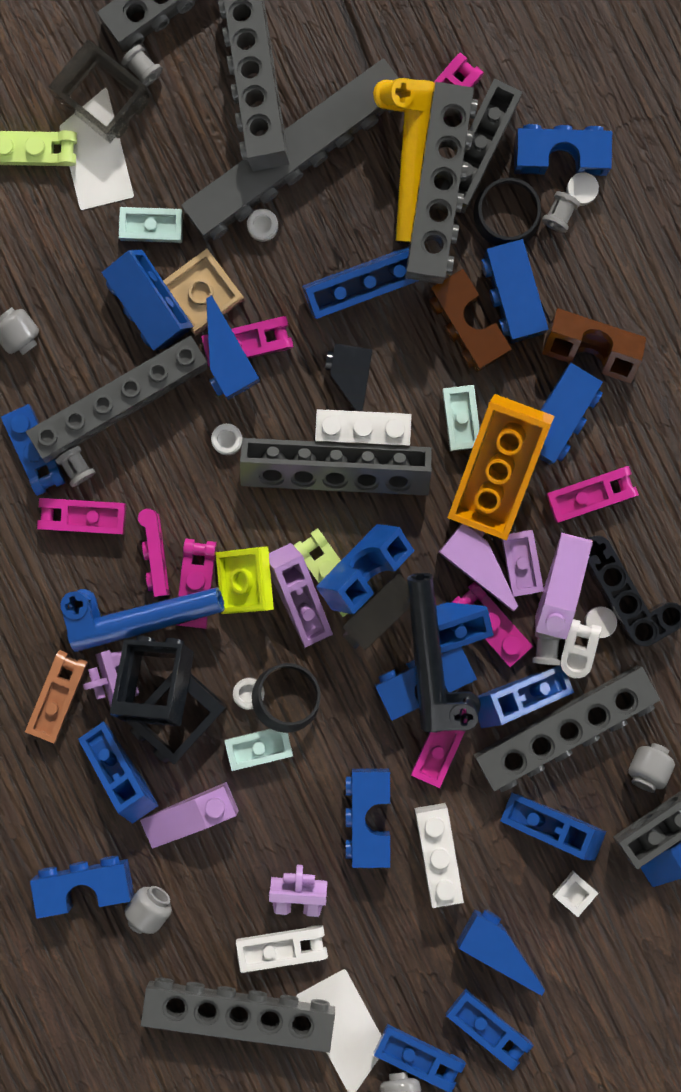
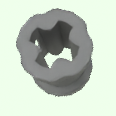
M139 44L125 54L121 65L126 69L129 68L139 78V84L145 88L160 76L163 68L159 64H154L144 53V47Z
M556 191L553 197L555 201L548 215L543 216L542 222L557 232L566 233L569 228L567 223L574 209L577 210L580 202L565 192Z
M80 446L66 451L55 460L58 465L63 466L70 477L71 487L85 482L96 473L93 468L88 467L80 454L82 451Z
M535 631V637L538 639L536 657L532 659V663L560 665L561 660L558 659L559 641L562 638Z

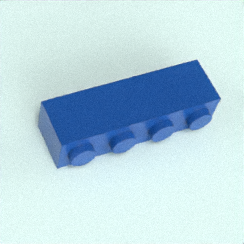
M410 246L303 285L302 289L312 316L318 319L419 281L405 278Z

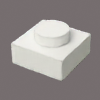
M574 871L568 875L553 893V896L577 917L598 895V892Z

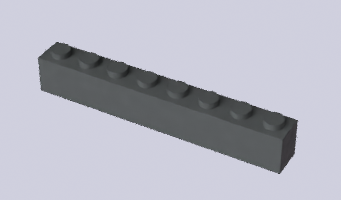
M384 58L285 129L289 165L253 172L249 161L242 160L181 205L185 215L205 242L211 238L217 240L228 231L227 226L235 220L241 222L253 213L252 208L260 202H263V204L270 202L278 195L279 192L277 190L286 183L289 186L296 183L303 177L304 174L302 172L311 165L313 167L321 165L329 157L328 153L336 147L339 149L344 148L354 139L352 135L361 129L367 131L379 121L378 116L387 111V109L379 108L373 98L374 87L381 80H395L398 78Z

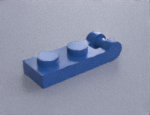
M27 404L1 416L36 496L45 493L46 489L53 485L58 487L65 484V478L55 461L56 458L45 464L26 433L27 430L39 424L32 406ZM47 466L49 474L40 478L37 470Z
M466 989L446 1012V1017L513 1071L520 1064L519 1059L524 1052L529 1053L534 1046L529 1039L516 1031ZM511 1040L514 1045L507 1051L503 1047Z
M389 1024L386 1025L373 1052L375 1057L447 1092H453L457 1084L455 1081L458 1072L462 1073L466 1062L458 1056L448 1054ZM440 1064L447 1067L444 1074L437 1073Z

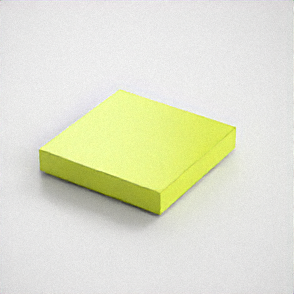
M268 547L216 552L218 585L225 606V610L221 614L274 610Z

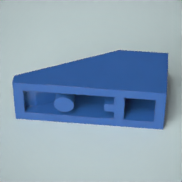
M211 295L206 298L210 370L214 376L209 381L218 397L224 394L227 400H230L258 384L260 379Z
M560 664L478 695L477 697L481 703L478 721L481 728L503 725L574 693L569 677L562 670Z
M104 721L78 739L119 815L133 824L158 807L145 780Z
M511 793L500 820L504 824L582 860H596L606 835V831L516 793Z
M475 909L457 940L458 948L542 996L545 992L542 983L503 925L499 923L501 918L486 909L483 913Z

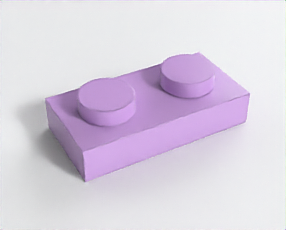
M533 530L511 533L507 541L501 539L510 590L513 596L543 592L544 588Z

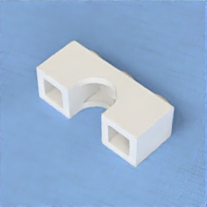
M317 409L315 441L410 446L412 414Z
M441 803L415 808L432 908L464 903L446 804Z

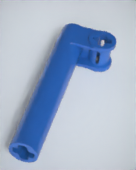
M218 587L104 616L100 615L95 595L87 589H79L65 594L60 603L67 628L68 641L75 652L218 614L225 610L223 596ZM82 600L83 607L76 608L75 602Z

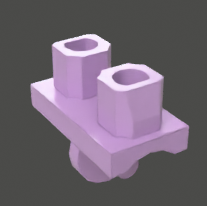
M108 650L95 654L102 678L100 679L97 667L88 669L91 682L83 684L84 690L94 689L96 699L106 697L102 686L104 685L110 707L117 678L116 671L119 668L122 651L111 653ZM136 687L135 696L139 695V691H138V688H137V687Z
M297 865L296 874L284 873L283 878L271 877L269 902L273 903L275 914L287 915L291 913V903L304 904L303 914L306 916H320L322 906L326 905L327 881L315 880V875L303 874V865Z

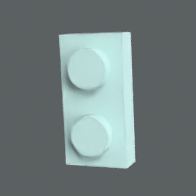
M120 207V241L182 243V209Z
M474 385L443 388L442 393L450 452L473 449L480 430Z
M272 729L224 740L231 771L293 756L288 733L277 732Z

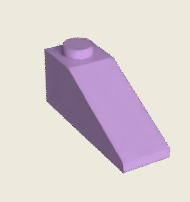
M460 524L438 553L470 579L478 583L480 587L508 609L515 611L518 607L517 602L489 543L482 538L485 532Z
M561 533L535 615L536 632L567 639L575 615L592 547V540Z
M291 543L269 553L271 578L303 646L306 648L333 635L303 555Z
M225 782L140 819V822L153 849L235 817L239 810L228 784Z

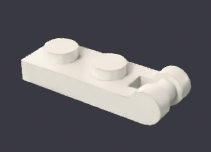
M313 925L302 929L236 939L240 972L244 973L314 962L328 958L327 948L323 947L322 937L325 935L323 925ZM310 940L311 949L302 951L300 941Z

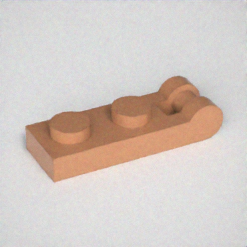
M61 650L55 656L25 730L26 733L53 744L57 742L89 664V661L81 658L79 660L70 658L68 653ZM63 668L73 672L70 680L60 677Z

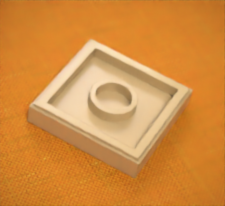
M207 248L163 280L194 326L191 331L195 336L208 327L206 298L212 295L223 315L245 300Z

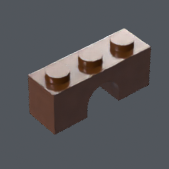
M464 269L445 279L443 284H436L431 287L429 293L431 298L428 299V302L436 315L441 313L447 322L444 325L445 331L453 342L456 340L459 342L463 349L460 355L469 369L474 367L475 371L479 372L510 353L512 348L496 322L485 329H475L465 321L464 310L476 302L480 295Z
M557 308L547 331L542 354L572 363L577 353H591L602 362L603 369L601 374L632 383L643 359L646 337Z

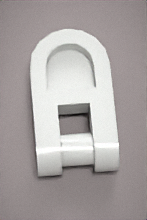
M573 619L561 657V667L566 675L572 678H582L590 672L602 626L593 624L590 627L580 624L581 621ZM577 636L589 639L587 647L575 644Z

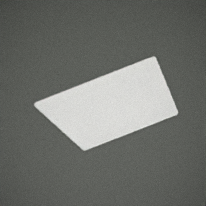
M104 88L60 125V131L68 130L77 133V144H74L73 153L76 154V165L69 167L81 210L134 197L108 90Z
M343 969L297 994L300 1002L311 1003L313 999H321L330 1002V1006H335L330 1053H326L347 1092H357L379 1060V1058L374 1056L373 1052L381 1038V1034L350 976Z

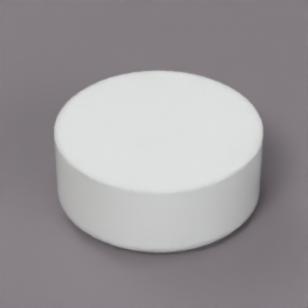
M586 172L575 174L568 182L566 193L575 197L580 202L579 206L590 204L599 191L596 178Z
M268 209L253 211L247 220L248 232L253 239L260 242L273 239L278 231V221L275 214Z
M226 423L214 429L211 442L218 453L233 455L240 450L243 436L236 426Z
M595 607L586 614L584 625L590 627L593 624L602 626L600 638H606L614 633L617 627V618L609 608Z
M244 678L235 685L233 698L239 707L247 710L253 709L252 691L257 679ZM262 686L261 696L263 701L265 691L264 687Z

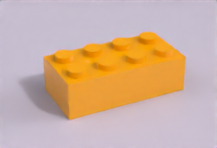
M494 394L489 402L447 518L507 541L554 416Z

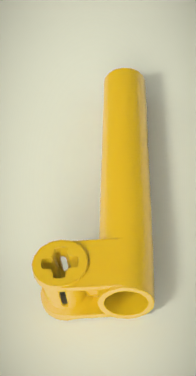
M407 78L381 80L376 84L373 91L374 101L379 108L404 112L395 241L399 242L411 241L432 95L435 86L433 81Z

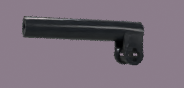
M430 573L412 574L407 577L421 729L426 732L470 730L478 722V713L481 706L480 700L476 694L468 691L446 692L433 575Z

